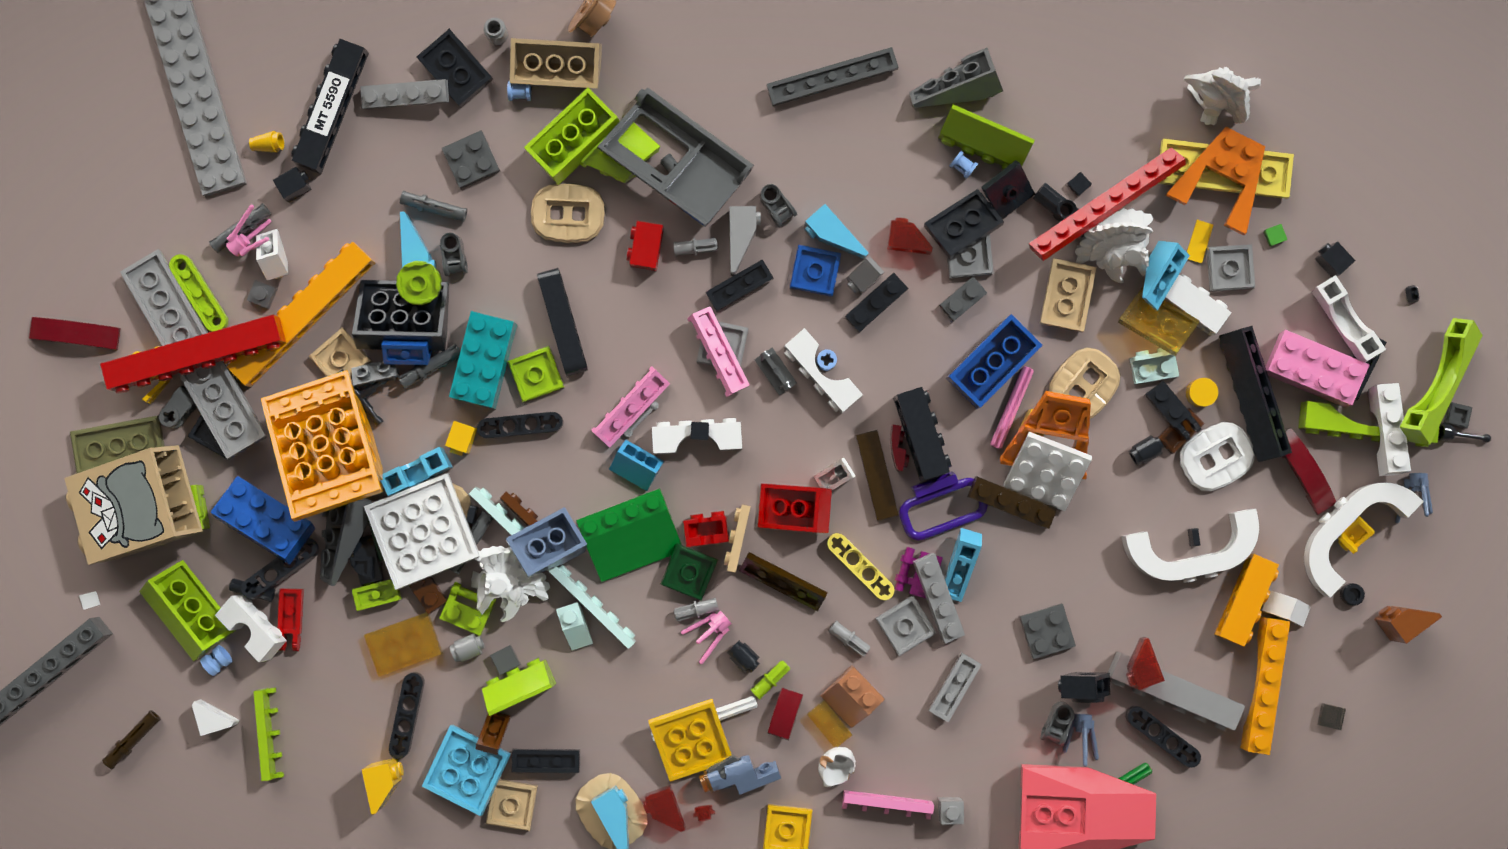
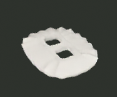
M1221 422L1201 430L1184 443L1180 451V466L1193 486L1201 491H1214L1231 484L1250 470L1255 458L1253 445L1241 427L1234 423ZM1228 443L1234 451V455L1225 460L1219 452V447ZM1206 454H1210L1215 462V466L1209 470H1205L1200 462V458Z

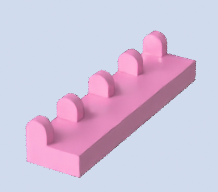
M711 307L690 315L687 319L693 323L698 333L696 337L698 340L701 339L708 353L706 357L711 359L718 373L716 377L721 379L726 389V397L748 387L749 383Z
M652 366L640 382L637 381L635 383L636 386L626 397H622L620 399L621 402L610 413L605 415L606 418L596 428L594 427L591 430L609 448L670 385Z
M848 790L843 792L842 809H847L848 803L862 805V811L865 812L867 811V806L884 808V814H889V808L906 810V817H911V811L926 813L925 817L929 820L934 811L932 801Z

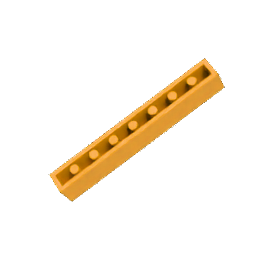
M356 243L345 244L340 249V254L335 259L329 260L324 265V270L319 275H314L308 281L309 285L303 291H298L292 297L293 301L288 306H283L276 315L280 317L287 343L280 344L279 349L267 351V348L259 350L257 355L250 357L241 355L237 357L238 360L230 362L227 368L245 386L252 387L376 264Z

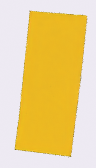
M1197 219L1187 249V253L1190 255L1189 260L1198 263L1203 262L1213 224Z

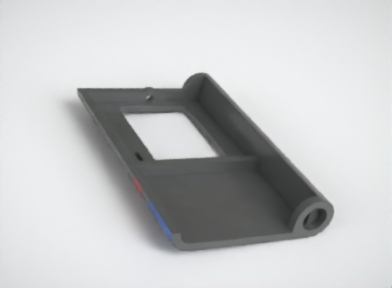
M650 88L641 89L635 97L636 104L597 148L706 227L747 178L754 164ZM639 116L647 118L688 149L685 156L668 175L661 174L618 141Z

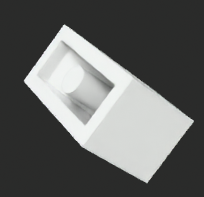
M278 229L256 235V242L265 237L269 238V241L256 248V260L266 280L278 279L287 275L288 261Z

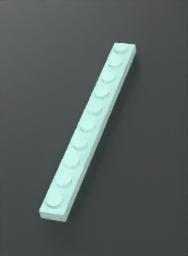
M475 487L469 493L511 535L524 528L517 519L511 520L506 515L508 511L500 503L496 505L491 500L493 496L485 488L480 490L478 487ZM563 564L548 570L628 649L636 642L634 639L636 635L627 626L623 629L617 623L619 618L611 611L607 613L602 608L604 604L595 595L591 598L585 592L587 587L579 580L575 582L570 577L572 573Z

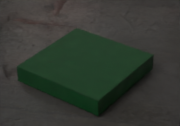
M676 543L660 585L702 601L718 559Z

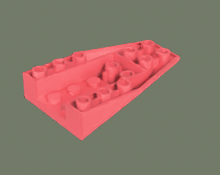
M1021 764L1020 787L1022 789L1019 849H1121L1155 839L1156 793L1089 767Z

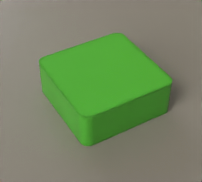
M1282 224L1264 230L1269 246L1287 240Z

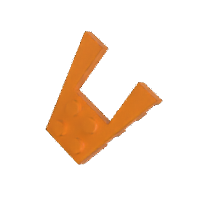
M1225 127L1165 196L1186 205L1206 167L1243 186L1224 226L1241 235H1245L1249 225L1265 146Z
M1045 391L1001 455L1000 464L1013 465L1029 432L1073 439L1075 441L1072 448L1087 454L1090 399ZM1085 472V474H1084V476H1083L1082 479H1085V480H1086L1087 474H1086V472Z

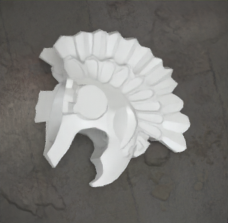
M1224 67V69L1219 68L1207 73L1186 75L1184 81L1188 83L1187 88L1204 109L1200 119L1201 122H1205L1206 125H1215L1221 111L1226 109L1232 115L1233 121L1236 124L1238 122L1241 124L1249 119V93L1259 88L1261 78L1255 79L1254 77L1244 80V78L1234 75V72L1230 71L1229 68Z
M1123 208L1084 233L1085 237L1080 239V245H1077L1075 253L1078 255L1076 263L1082 264L1089 260H1096L1098 267L1105 269L1107 275L1118 283H1124V280L1120 277L1123 274V266H1135L1140 274L1144 276L1147 267H1149L1148 250L1145 247L1149 244V234L1153 233V230L1147 227L1153 221L1152 215L1146 214L1142 210L1136 211L1133 208L1129 210Z
M492 546L479 551L480 557L475 558V560L478 561L479 567L483 571L481 573L473 571L471 587L477 588V609L482 615L489 607L491 601L499 597L502 598L500 608L504 613L500 619L501 622L512 619L520 606L527 604L529 595L537 596L543 601L549 599L546 591L549 590L550 584L545 581L546 575L541 572L528 578L510 547Z

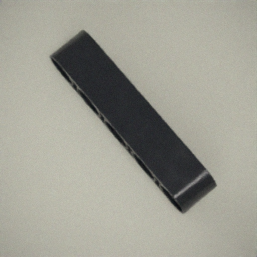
M559 268L537 273L566 376L588 371Z

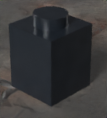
M297 167L273 179L283 199L287 202H291L312 190L308 184L311 182L305 170L301 172Z
M1338 241L1331 245L1326 243L1318 250L1320 255L1315 258L1331 277L1341 275L1356 261Z

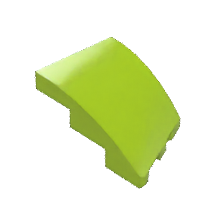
M635 123L618 140L620 144L644 161L658 153L660 146ZM605 138L581 160L580 165L586 168L588 165L600 170V174L611 176L623 183L635 177V175L597 148Z

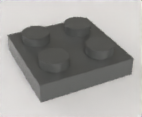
M482 130L442 148L460 189L500 172Z
M1062 603L1019 616L1032 659L1076 646Z

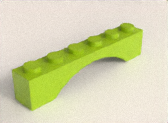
M1452 319L1444 335L1442 356L1433 383L1424 397L1416 405L1408 409L1400 425L1409 442L1431 444L1483 336L1474 320Z
M1301 402L1298 429H1306L1305 433L1318 435L1319 431L1328 432L1327 436L1341 437V434H1349L1350 439L1363 440V436L1371 437V441L1380 442V429L1378 426H1368L1352 421L1339 413L1329 403ZM1439 428L1431 444L1438 443ZM1415 443L1417 447H1429L1426 444Z

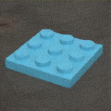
M450 725L422 787L482 816L511 753L501 748L498 755L476 750V743L479 737L455 725Z

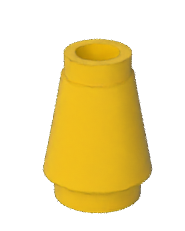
M276 131L249 139V146L252 151L278 153L284 149L285 145L283 135Z

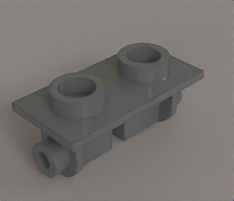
M773 347L754 359L779 396L797 384Z
M383 361L351 368L354 387L360 386L364 388V386L372 385L376 381L385 379L395 381L400 376L399 370L396 369V364H384Z

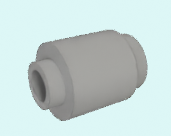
M491 18L485 22L484 33L490 43L501 45L506 42L508 30L501 19Z
M474 633L456 640L453 645H450V651L455 662H464L482 654V649L485 648L481 636L477 637Z

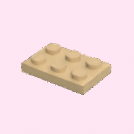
M1053 258L1039 324L1084 332L1097 267Z
M742 504L741 509L736 508L734 521L738 522L736 530H731L729 543L733 544L731 552H726L724 565L728 566L727 571L736 573L751 506Z

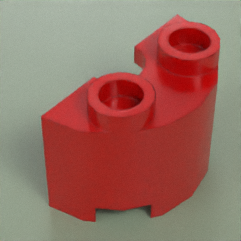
M724 511L711 512V517L704 518L703 514L690 515L691 520L683 521L686 547L729 542L727 517L724 515Z

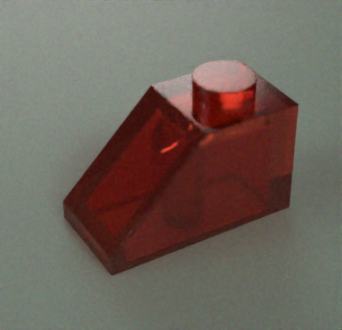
M906 218L891 220L887 250L926 255L932 253L933 247L914 223L908 222L909 219Z
M1139 638L1127 665L1129 673L1126 674L1130 686L1141 690L1165 680L1149 638Z
M671 784L645 794V800L642 802L646 814L650 813L652 819L680 832L685 831L686 825Z

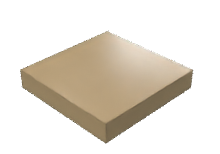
M344 328L337 331L309 355L310 359L326 377L334 375L343 369L349 372L352 379L351 368L372 362L362 349H356L354 339Z
M499 779L489 800L486 824L530 831L538 785Z

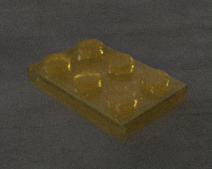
M1142 287L1119 318L1118 323L1176 357L1198 326L1200 320L1166 300H1163L1158 310H1154L1142 298L1144 289Z
M427 612L364 635L378 677L443 654L430 615Z

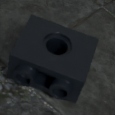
M1073 672L1061 675L1058 682L1061 698L1072 699V702L1077 703L1104 702V697L1111 695L1110 673Z

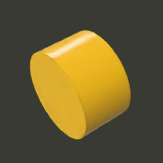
M1208 378L1193 380L1186 388V398L1195 407L1209 406L1218 397L1217 385Z

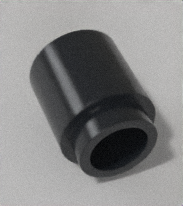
M1150 435L1133 445L1132 449L1129 450V454L1137 466L1140 464L1145 465L1162 455L1161 449L1164 447L1158 437L1154 438Z
M740 640L727 652L731 656L730 659L744 673L747 670L752 673L760 664L757 661L760 657L746 643L743 644Z

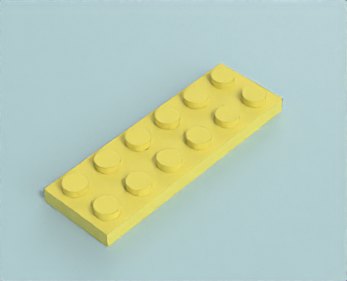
M1162 139L1160 154L1172 147L1185 158L1186 165L1158 184L1174 185L1209 144ZM1264 151L1255 195L1283 199L1290 197L1294 154ZM1205 167L1195 188L1240 193L1243 186Z

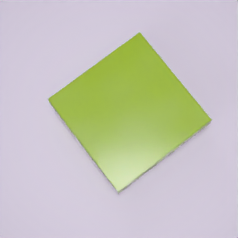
M550 346L508 361L523 403L565 388Z

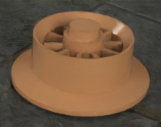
M584 0L574 15L568 31L571 33L575 29L580 28L593 37L611 18L610 14L616 5V0Z

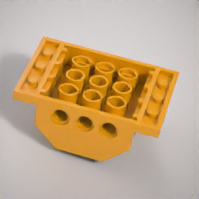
M347 370L261 398L291 519L294 522L383 492L380 480H383V467L374 435L361 401L355 394L351 377Z

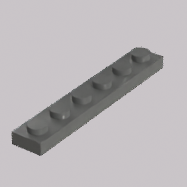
M890 47L774 81L766 86L772 106H776L898 70L899 67L893 48Z

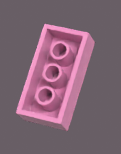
M1284 330L1277 338L1266 364V370L1270 377L1347 408L1353 405L1370 364Z

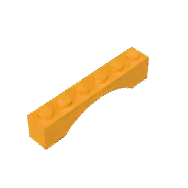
M1260 617L1257 635L1258 662L1256 683L1250 710L1243 726L1240 746L1241 749L1248 752L1270 755L1290 627L1289 621Z

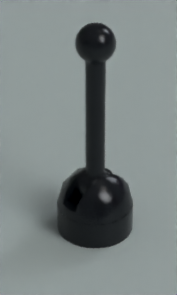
M1441 423L1439 426L1438 440L1451 441L1455 436L1479 439L1485 443L1491 441L1489 434L1482 436L1456 432L1452 425Z

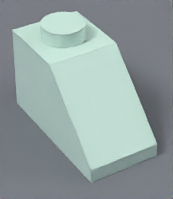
M580 601L556 609L562 630L571 650L593 644Z

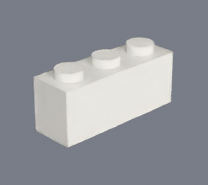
M1184 274L1178 275L1163 302L1208 335L1217 334L1232 312L1227 309L1228 306L1222 301L1212 299L1207 290L1202 287L1197 288L1191 284L1192 280Z

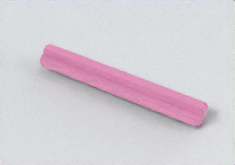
M1027 366L1022 367L994 433L990 443L994 448L1001 449L1032 378L1034 370Z

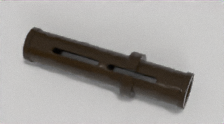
M149 710L143 719L122 740H118L115 743L114 749L102 759V762L108 768L114 769L126 755L128 756L132 753L131 749L161 720L159 715Z

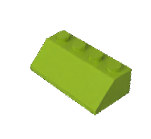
M587 88L524 148L559 185L580 166L581 160L620 121Z
M954 104L938 136L944 145L949 147L955 145L962 148L961 151L967 155L973 156L976 154L982 157L981 160L988 164L996 163L1001 165L1003 170L1015 160L1022 166L1035 141L1030 137Z
M184 560L149 579L139 591L193 661L211 651L236 631H229L215 616L221 609Z

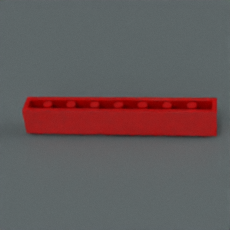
M273 314L100 363L106 389L119 394L129 391V387L149 386L153 380H170L174 374L187 375L194 373V369L202 367V369L212 368L216 366L215 363L224 361V363L238 360L237 357L241 355L246 357L259 354V350L267 348V351L280 348V344L287 342L280 317Z

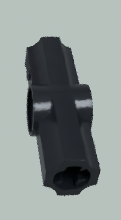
M1044 183L1033 197L1035 201L1051 212L1059 222L1079 210L1073 201L1064 198L1047 183ZM1062 205L1069 209L1068 216L1062 215L1060 211Z

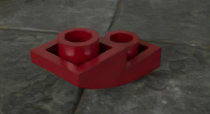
M893 424L890 431L891 455L896 471L902 472L904 467H908L909 455L906 454L907 449L898 448V444H903L904 431H901L902 426Z
M785 688L781 689L768 734L789 741L803 694Z

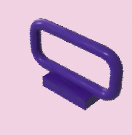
M951 471L912 486L915 497L905 501L900 507L899 512L900 520L907 536L913 540H925L981 518L986 513L988 505L979 502V508L976 511L921 532L913 529L908 516L910 508L967 486L971 487L974 479L963 478L958 480L956 474Z

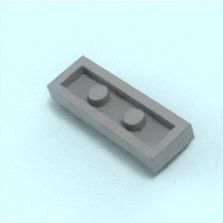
M961 652L931 704L929 711L949 722L982 664Z

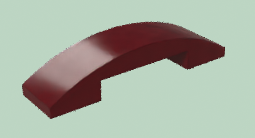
M32 317L29 339L118 350L121 328Z
M1292 428L1286 430L1292 453L1284 455L1282 458H1285L1307 493V500L1315 513L1319 515L1334 506L1336 503L1335 497L1315 459Z

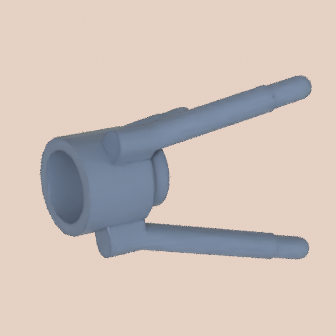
M1410 473L1409 479H1404V487L1408 489L1412 487V492L1422 493L1424 515L1428 517L1429 514L1433 513L1428 474ZM1398 514L1395 520V523L1397 524L1400 522L1401 517Z
M1075 714L1063 747V752L1066 753L1075 727L1076 732L1082 733L1083 766L1086 767L1088 758L1087 733L1089 731L1094 759H1099L1094 720H1092V715Z

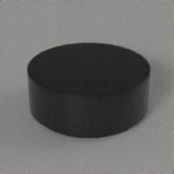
M1348 583L1342 587L1340 597L1345 604L1356 606L1364 600L1365 592L1360 585Z

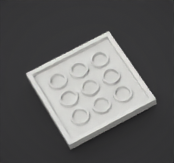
M448 473L364 506L395 590L480 557Z

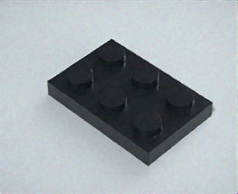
M450 28L416 56L436 80H448L449 95L460 108L493 80L492 76Z
M976 189L926 221L924 227L947 257L951 259L1001 227L1004 221L979 189Z

